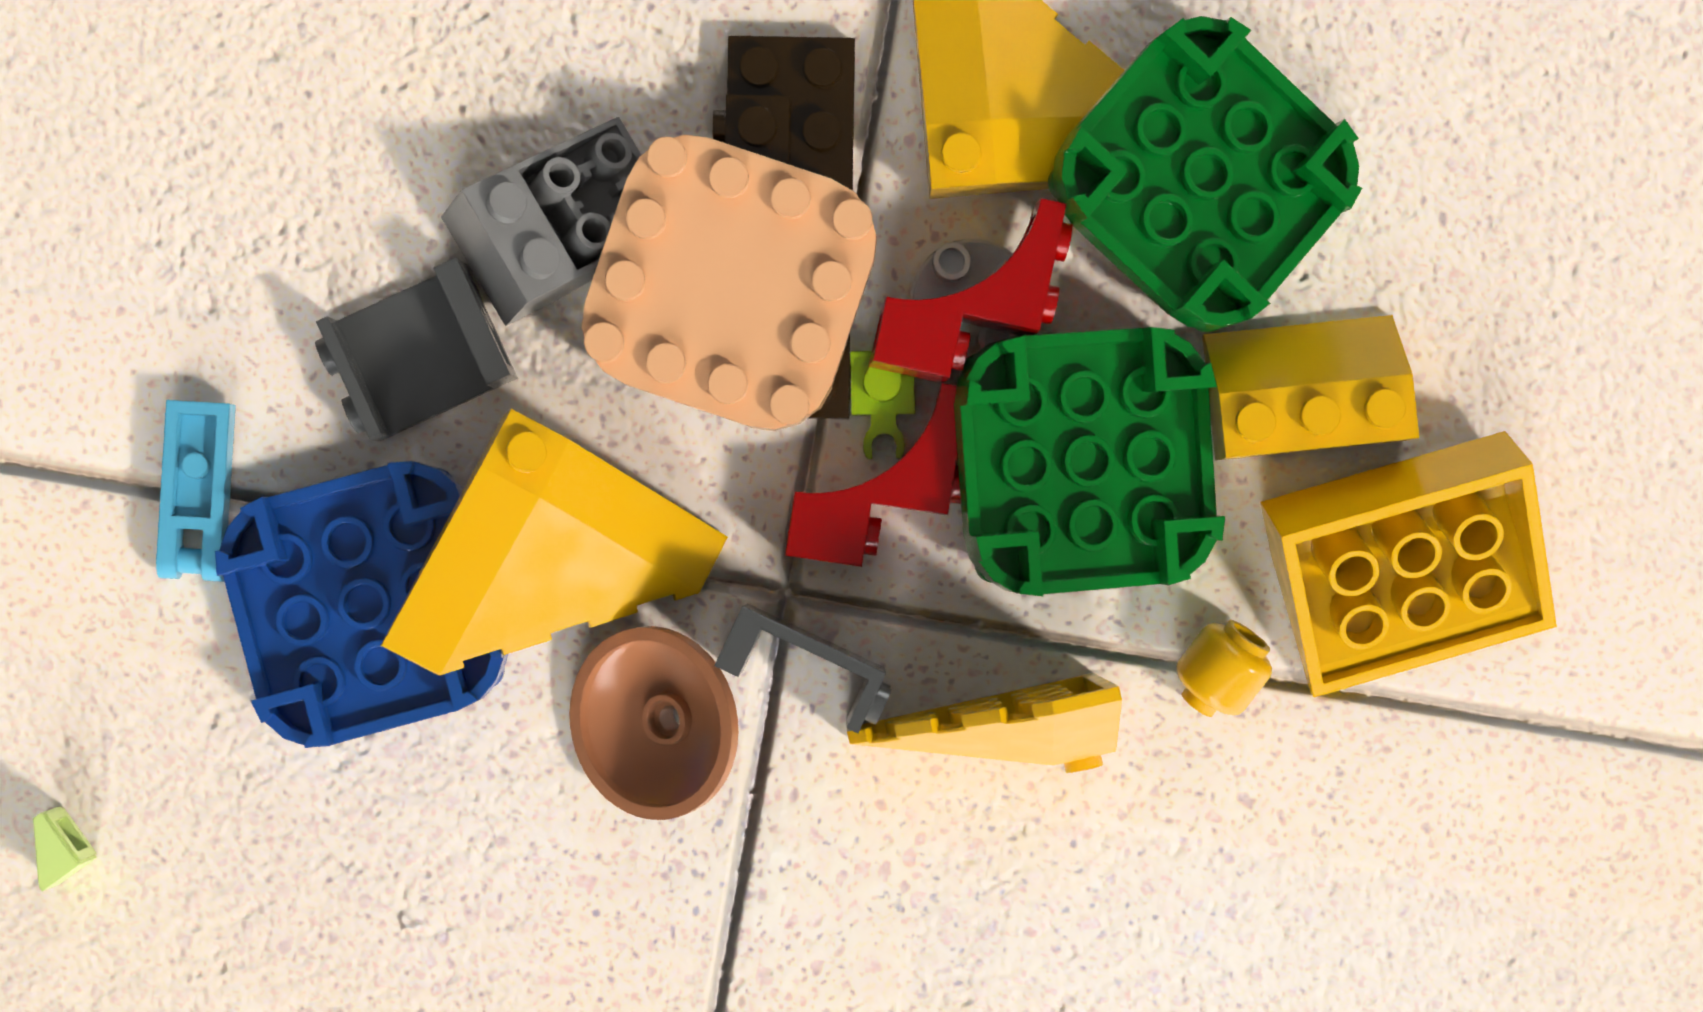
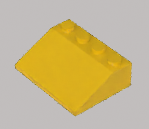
M1506 431L1260 502L1272 561L1309 690L1313 697L1557 627L1533 463Z

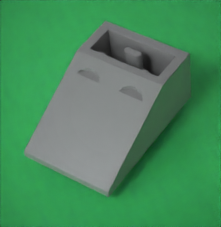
M616 117L462 189L441 216L505 326L561 299L593 279L626 179L639 156H641L620 117Z

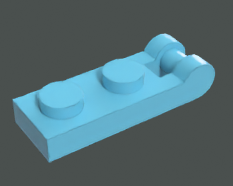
M166 400L156 570L159 578L180 579L183 573L201 574L204 581L224 582L223 576H217L215 551H219L226 528L229 525L236 405ZM184 529L203 530L202 549L184 547Z

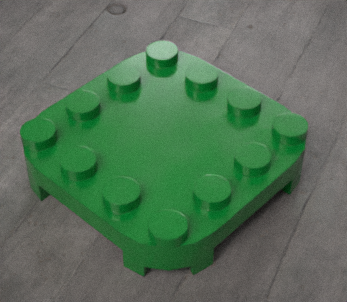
M1204 16L1186 20L1182 18L1148 43L1067 135L1055 156L1054 169L1048 178V187L1051 194L1057 199V202L1067 204L1064 215L1073 227L1163 311L1187 327H1193L1201 332H1212L1219 328L1252 319L1271 303L1268 299L1340 214L1352 209L1363 189L1357 186L1360 166L1353 143L1359 138L1348 122L1343 119L1334 123L1245 38L1251 32V29L1232 17H1229L1227 20Z
M1157 327L1023 335L989 343L979 352L971 354L966 358L961 375L957 380L954 402L962 528L969 559L974 564L976 573L982 580L993 583L1005 591L1044 597V594L1157 584L1169 586L1191 579L1190 574L1206 562L1216 541H1223L1225 516L1217 515L1209 403V388L1217 387L1211 363H1205L1190 342L1176 335L1175 330Z

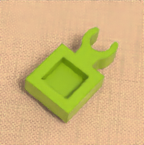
M850 351L852 416H870L871 426L865 434L863 441L864 455L868 460H872V441L878 435L885 434L894 439L896 443V459H901L905 450V442L901 431L896 425V415H915L914 377L868 367L872 351Z

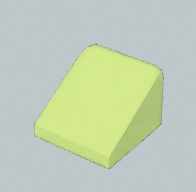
M59 806L41 812L33 818L38 883L42 892L61 884L97 858L95 855L97 854L64 807L61 808Z

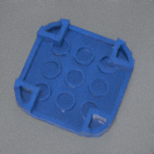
M415 461L387 463L388 465L270 497H261L241 507L240 513L227 526L220 549L215 551L216 574L224 578L256 697L255 700H251L252 706L260 722L269 725L283 739L304 745V748L332 746L459 711L485 698L492 688L503 679L508 654L502 655L501 649L464 660V668L438 676L380 646L464 489L448 471Z

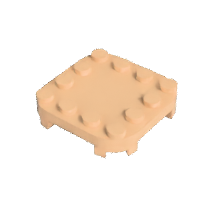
M680 135L677 137L658 138L645 153L639 156L626 179L584 304L582 331L585 349L603 372L629 387L749 426L753 429L777 431L799 425L822 408L832 390V385L872 267H874L877 236L871 210L860 200L854 191L831 178L707 137Z

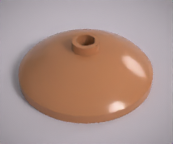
M656 626L636 627L618 632L602 641L592 650L582 664L576 676L570 699L571 736L575 752L585 774L594 787L617 808L636 817L650 820H667L696 811L708 803L727 780L738 746L739 731L736 705L723 672L720 668L714 666L716 663L714 659L699 644L689 637L668 628ZM674 708L679 715V724L674 718Z

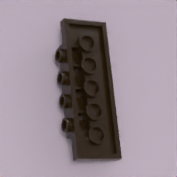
M728 36L726 110H713V139L831 178L853 191L855 38ZM850 335L830 394L822 408L807 419L849 420Z

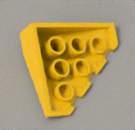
M912 0L929 199L1049 189L1048 178L1054 169L1055 156L1067 135L1125 70L1091 41L1084 44L1055 20L1058 14L1042 0Z
M511 408L498 423L380 646L438 676L464 668L463 661L499 649H501L502 655L550 641L552 640L551 633L587 622L589 628L638 613V605L672 595L674 601L698 594L728 537L573 441Z
M1095 673L881 719L878 720L876 725L870 722L863 723L859 733L847 729L849 744L1052 766L1064 763L1065 772L1073 773L1100 767L1103 765L1101 755L1116 752L1122 697L1118 685Z

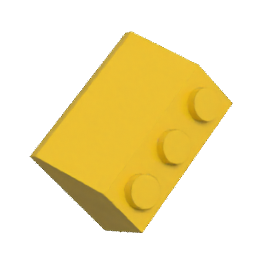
M1393 315L1202 335L1205 363H1211L1217 387L1209 388L1215 461L1400 442L1419 438L1413 373Z

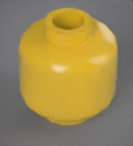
M1230 619L1226 625L1218 623L1208 624L1200 631L1177 662L1176 671L1178 677L1186 687L1181 693L1183 699L1195 710L1208 717H1212L1216 711L1234 716L1241 714L1271 677L1272 666L1267 657L1270 647L1255 632L1235 620Z

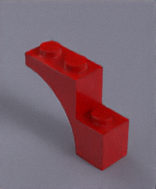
M1041 198L1033 207L1026 231L1012 256L999 270L980 283L958 293L939 298L913 300L886 297L881 306L868 367L944 383L950 378L951 369L962 371L965 364L970 333L960 331L962 322L1021 336L1035 335L1040 331L1041 323L1051 325L1060 290L1058 286L1050 285L1055 260L1065 261L1073 231L1072 224L1063 222L1067 204Z
M941 384L934 411L925 431L911 450L884 473L863 484L844 490L823 493L795 492L785 556L862 567L864 554L877 555L882 518L870 516L871 504L939 515H948L950 503L961 504L958 465H956L957 442L954 413L956 385Z

